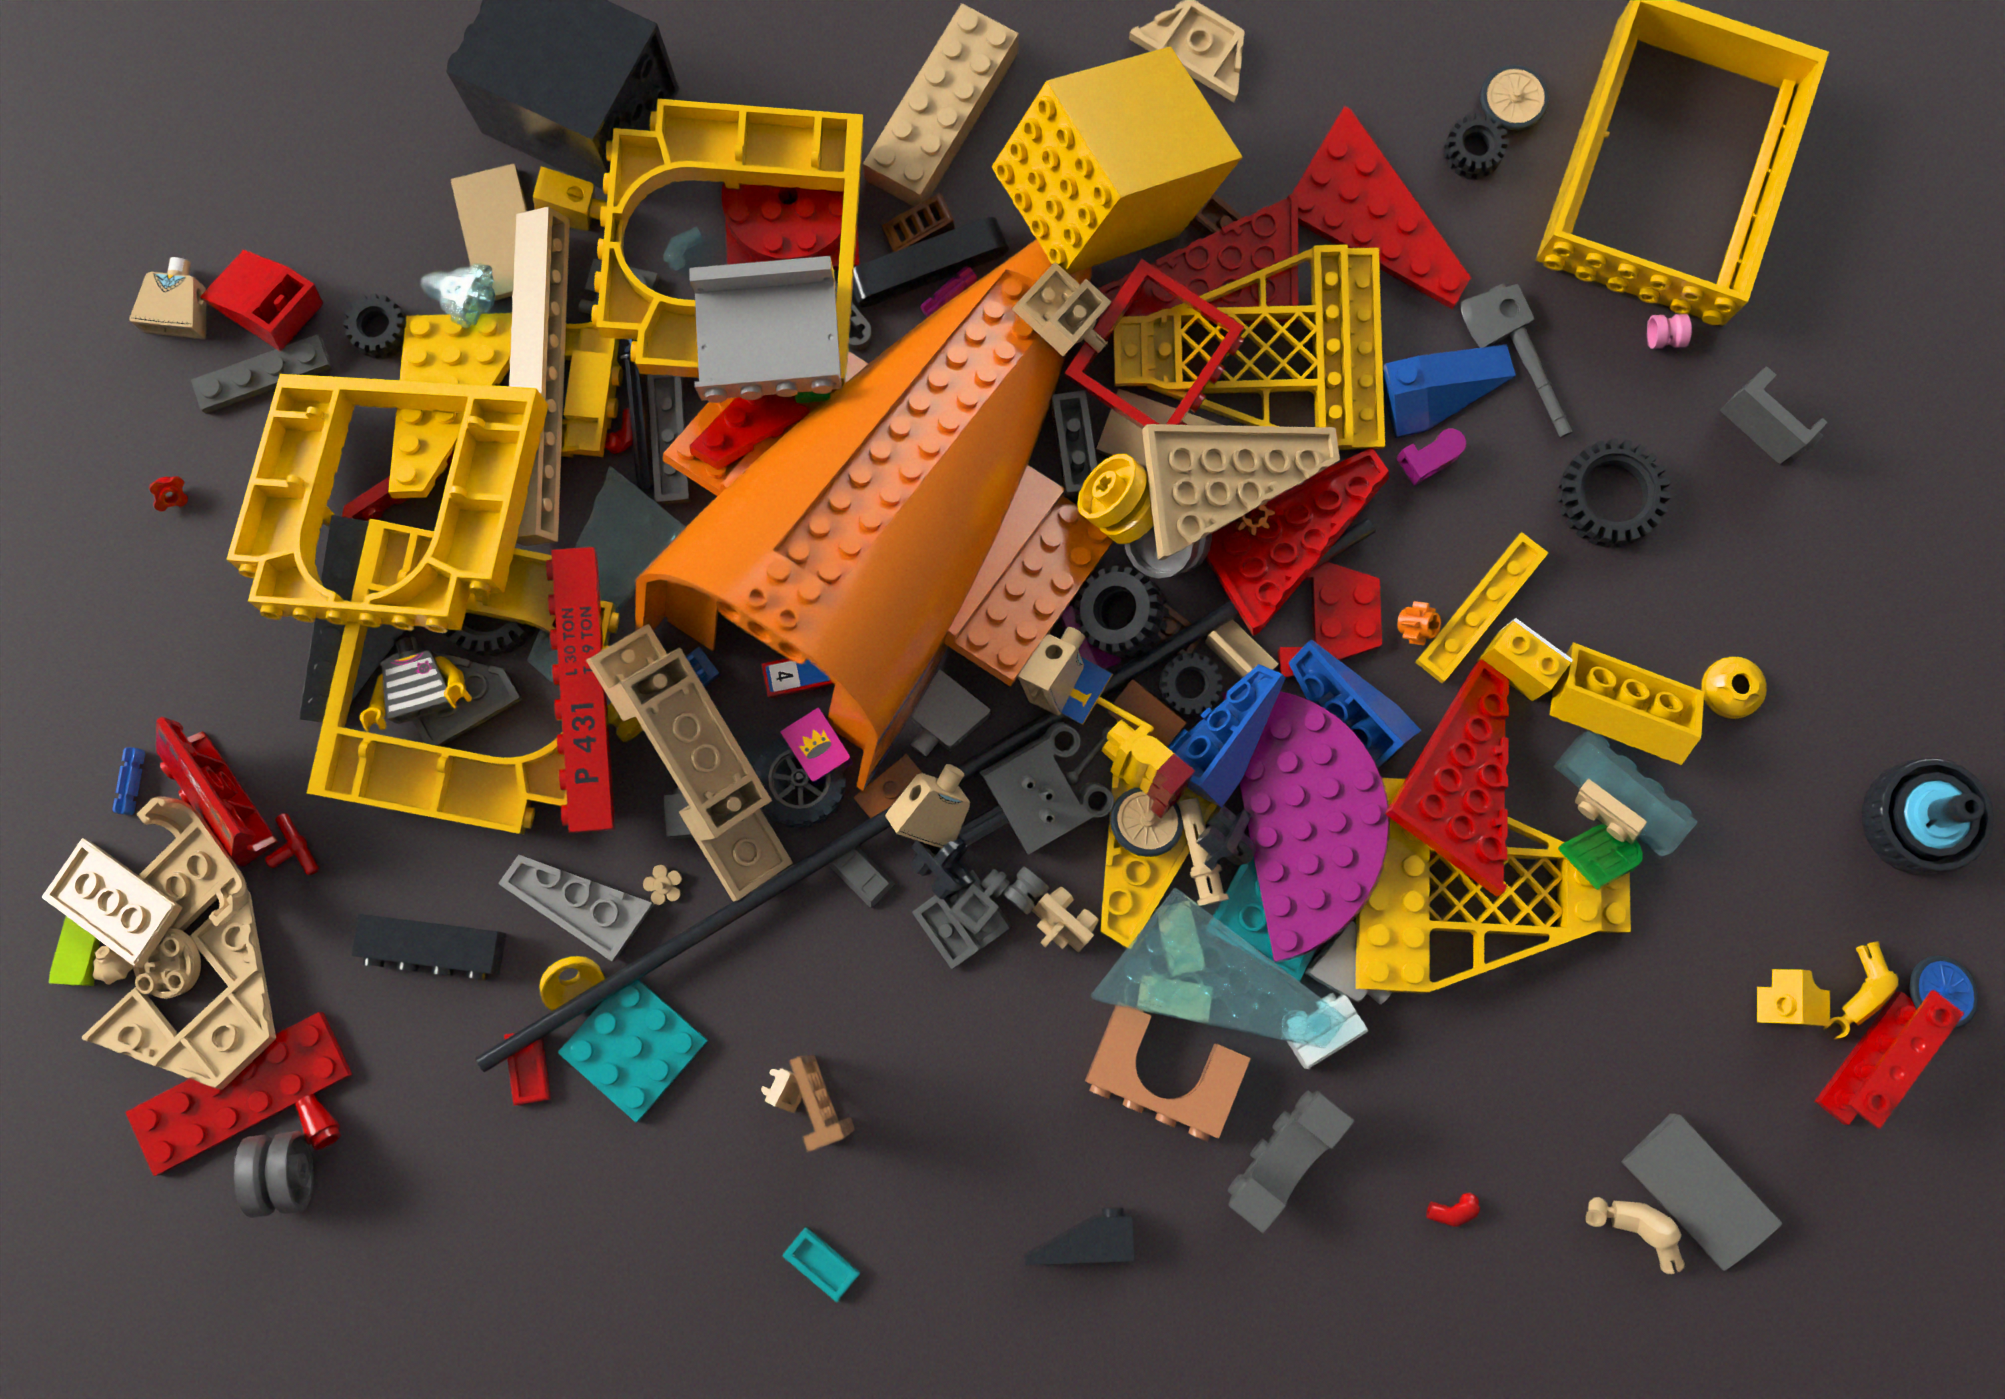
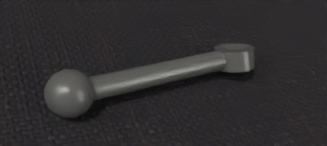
M1105 727L1103 729L1102 738L1076 769L1066 774L1065 778L1068 784L1074 785L1078 782L1079 774L1108 741L1106 737L1112 727Z

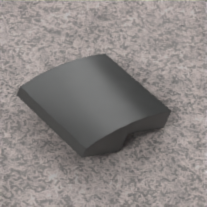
M974 870L969 871L976 879L973 884L983 892L985 888L980 885L982 883ZM968 888L960 889L952 897L946 899H939L934 895L912 912L951 969H954L1013 927L999 907L977 934L974 935L948 912ZM990 896L989 898L996 903L993 897Z

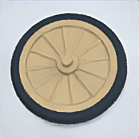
M1507 65L1493 71L1486 78L1481 89L1480 101L1486 116H1493L1491 119L1493 123L1498 120L1502 123L1501 128L1524 130L1534 126L1544 117L1549 106V91L1542 77L1534 70L1521 65Z
M1135 787L1124 792L1114 803L1110 817L1112 832L1117 841L1133 854L1143 857L1162 855L1171 850L1178 843L1182 835L1183 821L1180 808L1175 803L1160 819L1150 810L1154 800L1140 788Z

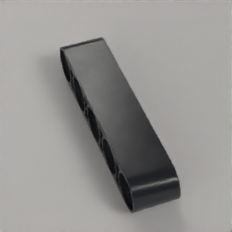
M987 217L854 267L852 291L859 307H869L955 275L966 266L974 268L1000 258L1008 252L1009 247L995 217Z

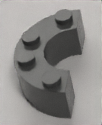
M1309 1090L1306 1091L1297 1102L1296 1109L1291 1114L1284 1111L1272 1126L1275 1130L1274 1134L1268 1141L1261 1139L1250 1153L1254 1160L1244 1175L1239 1174L1228 1188V1192L1232 1194L1229 1206L1262 1233L1267 1230L1284 1209L1291 1192L1308 1168L1323 1152L1329 1148L1332 1149L1355 1121L1319 1091L1314 1093Z

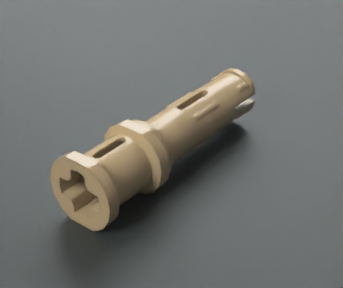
M1198 798L1181 801L1178 804L1194 866L1191 868L1190 875L1192 878H1195L1200 897L1197 904L1198 906H1204L1228 900V894L1223 892L1219 872L1222 870L1221 865L1217 864L1216 868L1210 870L1204 864L1208 853L1196 843L1193 825L1196 826L1198 837L1206 829ZM1206 878H1209L1212 893L1209 892Z

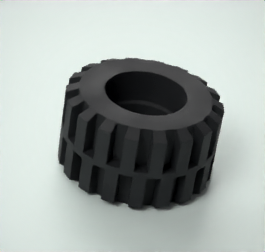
M1112 566L1111 572L1105 568L1099 570L1100 577L1097 579L1093 576L1089 577L1086 581L1090 585L1087 589L1081 587L1078 593L1083 596L1082 600L1075 602V608L1080 611V614L1075 615L1076 623L1082 625L1079 631L1088 638L1087 641L1091 645L1110 655L1113 654L1117 657L1125 658V655L1130 657L1139 656V650L1145 653L1152 649L1149 645L1152 641L1158 644L1162 637L1158 635L1160 629L1166 631L1168 625L1163 621V617H1169V609L1163 605L1167 603V599L1160 592L1161 588L1151 579L1130 567H1126L1124 570L1120 566ZM1133 595L1136 600L1134 618L1124 628L1111 630L1108 623V612L1111 605L1122 596Z

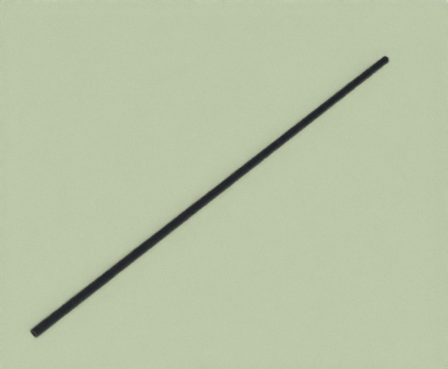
M1366 518L1346 530L1313 570L1374 534L1376 530L1373 523ZM1232 601L1227 602L1154 646L1148 652L1141 654L1113 671V675L1100 697L1107 696L1132 679H1135L1239 616L1240 614ZM1047 711L956 767L964 773V777L959 785L1046 733L1052 724L1062 723L1070 717L1062 713L1058 716ZM892 806L764 882L738 901L731 902L475 1058L478 1066L485 1073L891 827L885 815Z

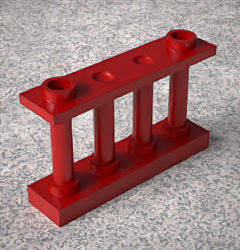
M1935 990L1930 991L1918 1009H1916L1912 999L1906 994L1895 992L1814 1102L1842 1124L1849 1125L1858 1113L1876 1128H1881L1964 1013Z

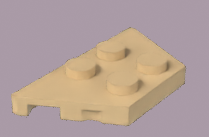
M1184 0L1177 4L1173 10L1164 11L1155 16L1153 22L1140 29L1137 26L1131 30L1129 39L1150 52L1171 46L1191 77L1232 102H1235L1237 99L1245 30L1195 0Z

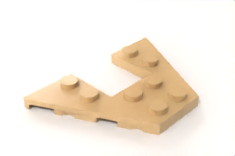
M249 891L248 901L245 906L227 923L215 927L209 918L190 935L198 950L228 987L183 1030L177 1033L148 995L140 993L135 987L81 1038L214 1088L223 1089L276 1039Z

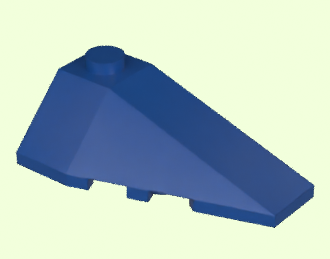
M1507 344L1421 355L1386 363L1383 367V395L1395 438L1429 431L1449 416L1458 413L1480 397L1482 398L1514 378L1516 374Z
M1313 640L1308 641L1288 663L1307 700L1325 708L1345 723L1364 744L1376 763L1378 770L1421 731L1396 703Z
M1258 664L1227 691L1226 700L1213 711L1209 707L1201 714L1203 720L1189 732L1184 728L1176 735L1167 748L1195 770L1188 783V789L1222 808L1245 774L1284 683L1285 676Z

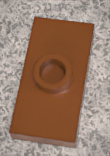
M905 754L853 798L869 818H872L892 806L915 776L922 772L910 757Z

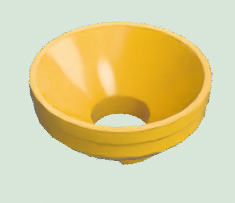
M1727 657L1714 662L1708 667L1703 675L1701 691H1704V700L1712 711L1725 718L1738 719L1752 714L1761 706L1766 696L1767 684L1762 671L1756 664L1742 657ZM1735 675H1743L1748 679L1750 688L1746 694L1737 693L1733 689L1732 679Z
M581 956L563 958L551 965L541 978L540 994L542 1001L549 1010L553 1011L605 979L604 974L598 964L589 958ZM574 968L578 970L577 975L570 980L559 979L561 972L566 969Z

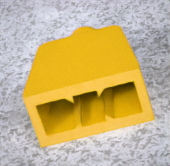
M541 166L533 194L535 209L550 207L570 219V228L588 230L592 218L600 220L601 206H607V201L596 199L595 185L593 183Z

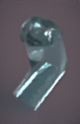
M697 226L674 236L670 240L663 256L664 261L668 262L671 270L676 271L686 265V261L683 258L685 250L703 242Z

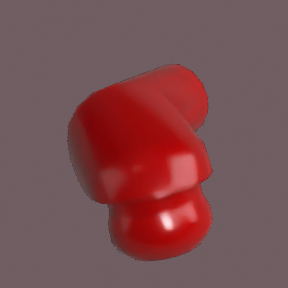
M629 408L622 410V428L615 433L606 434L605 449L611 453H622L633 444Z
M1464 1193L1460 1197L1459 1203L1452 1207L1430 1201L1426 1218L1453 1227H1459L1478 1216L1481 1209L1479 1199L1473 1193Z

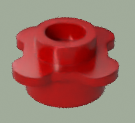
M161 477L151 483L149 490L155 498L153 506L157 511L163 512L168 507L176 505L182 507L187 504L188 497L184 494L182 488L185 483L181 477ZM168 492H172L170 496H166Z

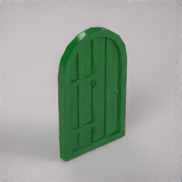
M1605 824L1593 827L1561 844L1558 848L1597 890L1634 871L1643 858V852L1637 840L1633 844L1626 840L1621 842L1608 833V826Z

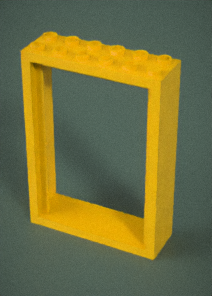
M1630 0L1614 30L1535 261L1544 263L1551 270H1564L1573 273L1583 281L1602 283L1607 285L1612 291L1628 292L1636 295L1644 302L1668 306L1675 313L1691 314L1702 318L1707 324L1724 326L1749 301L1829 52L1676 0ZM1637 40L1780 88L1717 284L1572 234L1604 137L1608 138L1610 134L1607 128Z

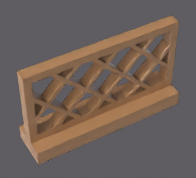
M815 1055L800 1056L790 1060L815 1129L814 1132L803 1137L808 1152L842 1139L852 1133L855 1129L850 1117L838 1121Z

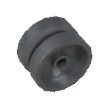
M1153 526L1141 538L1125 544L1126 554L1133 566L1144 575L1158 579L1171 577L1191 571L1203 563L1210 552L1212 533L1165 560H1158Z
M300 1131L279 1133L275 1135L274 1139L268 1135L251 1136L243 1139L238 1147L235 1158L234 1181L238 1203L244 1215L253 1218L269 1216L276 1209L280 1213L286 1214L301 1212L307 1208L313 1190L314 1170L310 1146L307 1145L304 1134Z

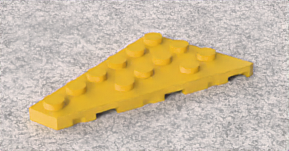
M512 313L406 316L400 380L499 386L510 369ZM397 408L388 489L392 498H421L428 496L435 485L436 478L443 473L448 465L446 460L456 446L464 412Z
M1114 774L1112 776L1111 793L1115 803L1124 792L1135 788L1126 783L1122 774L1118 778ZM1186 788L1183 796L1176 803L1198 798L1206 825L1209 816L1214 812L1217 805ZM1110 811L1100 932L1131 950L1190 850L1183 825L1182 835L1178 843L1168 852L1154 857H1143L1126 850L1115 838L1111 828ZM1193 825L1194 832H1195V836H1196V840H1197V839H1198L1197 829H1196V826Z

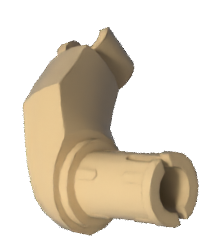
M1595 1197L1590 1200L1589 1211L1586 1213V1222L1589 1225L1599 1227L1605 1224L1607 1218H1611L1614 1228L1638 1233L1648 1244L1656 1248L1663 1272L1674 1274L1671 1261L1675 1262L1678 1272L1684 1269V1261L1681 1258L1677 1244L1681 1239V1233L1671 1218L1644 1203L1613 1201L1612 1206L1608 1207L1607 1202L1602 1198Z

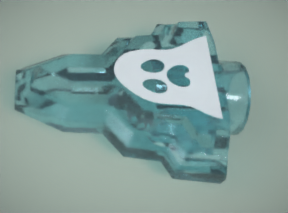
M474 263L469 268L458 267L451 273L438 271L427 274L422 278L420 285L429 297L440 301L441 309L451 315L452 322L465 328L475 325L481 313L491 310L495 302V292L492 288L494 281L492 267L486 264Z

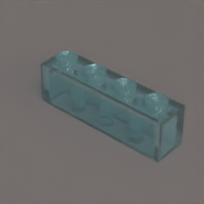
M1589 731L1579 735L1553 767L1579 789L1588 779L1593 781L1647 821L1638 837L1659 856L1672 854L1698 823V821L1690 816L1691 810L1677 800L1672 801L1663 793L1664 788L1657 781L1645 778L1637 772V766L1629 758L1623 755L1618 756L1609 748V742L1603 736Z

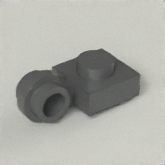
M993 869L980 884L985 888L983 892L974 884L970 885L948 912L974 935L977 934L999 908L989 897L992 894L997 898L1010 883L1005 879L1007 875L1003 871L997 872Z

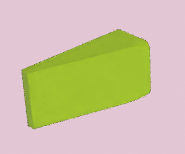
M67 916L65 917L51 966L49 983L94 986L93 961L96 959L95 952L99 949L100 940Z

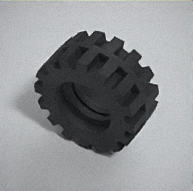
M376 293L370 294L369 299L365 295L359 297L361 300L359 303L353 301L350 304L353 307L352 311L346 310L344 314L348 320H343V326L346 328L344 332L350 342L362 354L369 355L375 359H378L379 355L383 359L389 358V352H392L394 355L399 352L397 347L399 345L403 347L406 327V315L392 299L390 300L385 295L379 297ZM376 316H387L389 319L387 330L380 336L367 337L365 334L367 323Z
M1197 653L1182 654L1170 660L1165 665L1163 671H1161L1159 682L1160 695L1167 705L1178 713L1187 715L1199 714L1207 708L1213 707V704L1218 701L1223 687L1221 685L1222 675L1219 673L1217 665L1210 661V658ZM1188 669L1199 672L1205 683L1202 693L1193 699L1182 696L1176 686L1180 673Z

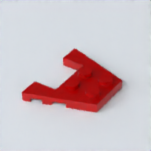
M1326 562L1311 571L1304 580L1312 581L1314 642L1339 661L1381 647L1380 578L1330 562ZM1280 647L1278 649L1279 673L1283 674L1285 679L1294 676L1288 663L1303 647Z

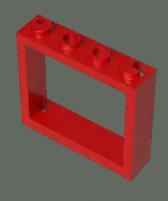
M1141 258L1094 328V331L1107 341L1149 279L1228 332L1166 423V425H1187L1183 422V419L1189 410L1196 413L1206 398V395L1201 392L1208 382L1215 384L1226 367L1221 365L1226 355L1229 353L1234 356L1245 340L1240 336L1244 326ZM1085 342L1065 371V378L1141 429L1147 424H1159L1084 374L1098 354L1095 349Z

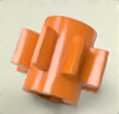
M1265 504L1256 508L1259 510V514L1253 515L1252 520L1243 515L1238 518L1240 521L1237 522L1235 527L1241 530L1248 525L1249 533L1255 535L1256 527L1263 526L1264 528H1269L1266 520L1268 515L1275 514V511L1267 509Z
M1417 601L1413 602L1412 608L1406 607L1403 609L1398 617V630L1403 634L1402 637L1409 639V643L1425 645L1426 639L1432 640L1435 638L1441 627V618L1435 612L1436 609L1430 608L1429 603Z

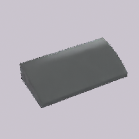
M1670 1113L1621 1161L1723 1271L1753 1251L1783 1224L1680 1114Z

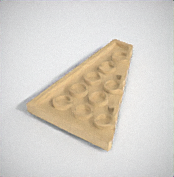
M1147 424L1142 429L1158 560H1165L1334 465L1340 460L1336 429L1329 427Z

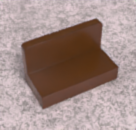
M1136 679L1131 680L1113 703L1117 707L1152 725L1154 731L1149 732L1148 736L1156 738L1166 747L1188 723L1187 720ZM1108 710V713L1116 720L1120 721L1122 719L1135 731L1139 728L1134 723Z

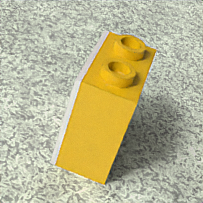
M1517 618L1513 619L1495 635L1477 660H1484L1509 679V685L1531 701L1550 691L1573 661V659Z

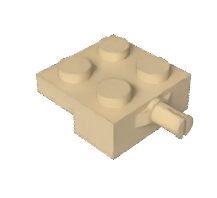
M1056 262L1051 265L1012 308L1016 314L1062 356L1074 344L1081 342L1083 339L1097 353L1108 343L1093 328L1096 319L1109 306L1111 301L1087 279L1080 285Z

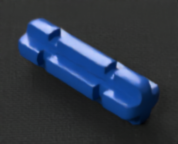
M127 747L123 750L121 761L125 763L124 766H120L115 792L119 796L114 798L112 808L116 814L133 815L135 812L136 801H133V798L138 796L142 769H139V766L144 763L145 751L142 749Z

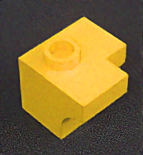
M1772 969V987H1757V1022L1830 1026V990L1818 988L1814 983L1812 971Z

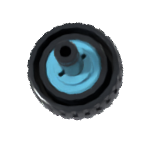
M1940 758L1911 760L1884 771L1880 774L1879 778L1872 782L1865 794L1862 805V825L1872 849L1884 862L1890 864L1893 868L1913 875L1943 874L1969 865L1987 847L1993 831V806L1985 787L1965 767L1953 761L1941 760Z

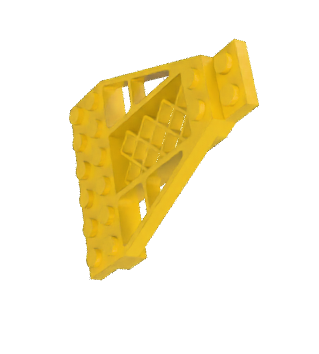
M1314 245L1312 249L1199 296L1209 303L1253 283H1258L1259 307H1225L1217 309L1243 325L1244 333L1241 337L1245 339L1248 336L1261 350L1250 361L1240 351H1237L1234 356L1245 367L1234 378L1224 370L1221 376L1226 381H1217L1215 384L1208 382L1201 393H1259L1262 397V420L1204 399L1199 408L1248 426L1279 427L1270 423L1269 393L1310 391L1314 395L1315 427L1335 428L1339 450L1369 449L1371 447L1373 449H1383L1385 447L1379 248H1348V245ZM1303 262H1309L1311 305L1267 306L1265 278ZM1185 303L1170 309L1160 310L1148 316L1122 317L1113 330L1115 386H1147L1150 390L1182 401L1197 379V376L1186 365L1197 354L1208 363L1211 357L1203 348L1213 337L1220 343L1225 338L1219 333L1222 328L1220 326L1214 328L1208 322L1211 320ZM1275 319L1290 320L1282 327ZM1296 319H1299L1311 331L1301 343L1286 331ZM1241 320L1256 321L1250 327H1247ZM1262 320H1265L1277 331L1267 344L1253 332ZM1196 321L1210 333L1200 345H1197L1185 333ZM1181 322H1188V323L1181 329ZM1280 336L1295 348L1284 360L1270 348ZM1311 337L1313 339V355L1303 347ZM1182 340L1194 350L1183 362ZM1264 352L1278 364V367L1268 377L1253 365ZM1297 352L1302 354L1312 364L1302 376L1287 364ZM1248 369L1259 379L1237 381ZM1281 369L1293 378L1271 380ZM1312 371L1314 372V379H1305ZM1182 372L1193 382H1183Z
M1382 778L1389 806L1406 779ZM1508 817V829L1547 846L1548 849L1507 847V861L1504 862V865L1508 862L1520 877L1510 887L1507 885L1505 892L1492 903L1479 890L1482 887L1479 883L1475 885L1464 872L1390 818V839L1388 840L1382 874L1368 902L1356 916V989L1427 993L1594 932L1630 933V872L1597 890L1558 850L1559 846L1564 842ZM1439 858L1453 872L1442 883L1430 872V867ZM1515 858L1535 859L1536 861L1526 870ZM1549 860L1557 861V868ZM1541 864L1554 877L1544 888L1531 876ZM1456 877L1470 890L1459 902L1445 888ZM1524 881L1537 893L1527 905L1514 892ZM1430 883L1436 888L1431 894ZM1556 884L1557 902L1548 894ZM1439 893L1452 906L1442 918L1429 906V903ZM1473 895L1487 908L1476 920L1463 907ZM1507 897L1521 910L1510 922L1497 909ZM1541 899L1555 912L1545 923L1531 910ZM1458 912L1466 922H1449L1447 920ZM1492 914L1501 924L1482 922ZM1526 916L1535 926L1516 924ZM1557 920L1558 927H1550ZM1430 931L1470 932L1473 935V968L1442 980L1431 982L1429 978ZM1485 933L1549 936L1547 942L1489 963H1484Z

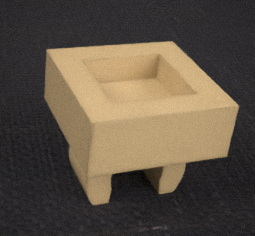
M782 1068L780 1070L771 1069L769 1073L776 1078L771 1089L764 1086L761 1089L762 1093L767 1096L765 1101L775 1107L795 1113L802 1099V1093L795 1074Z

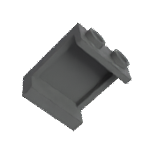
M1766 366L1741 387L1720 411L1777 463L1781 464L1789 457L1796 460L1806 450H1810L1824 436L1820 430L1828 422L1821 418L1807 429L1769 395L1764 388L1773 380L1776 374Z

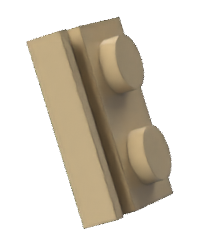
M1590 779L1580 788L1575 803L1579 805L1578 810L1591 820L1597 818L1607 825L1608 833L1621 842L1626 840L1633 844L1647 823L1646 820Z

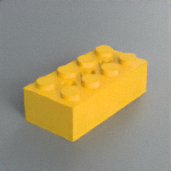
M1573 642L1566 653L1573 661L1553 687L1549 715L1682 765L1701 739L1704 691Z

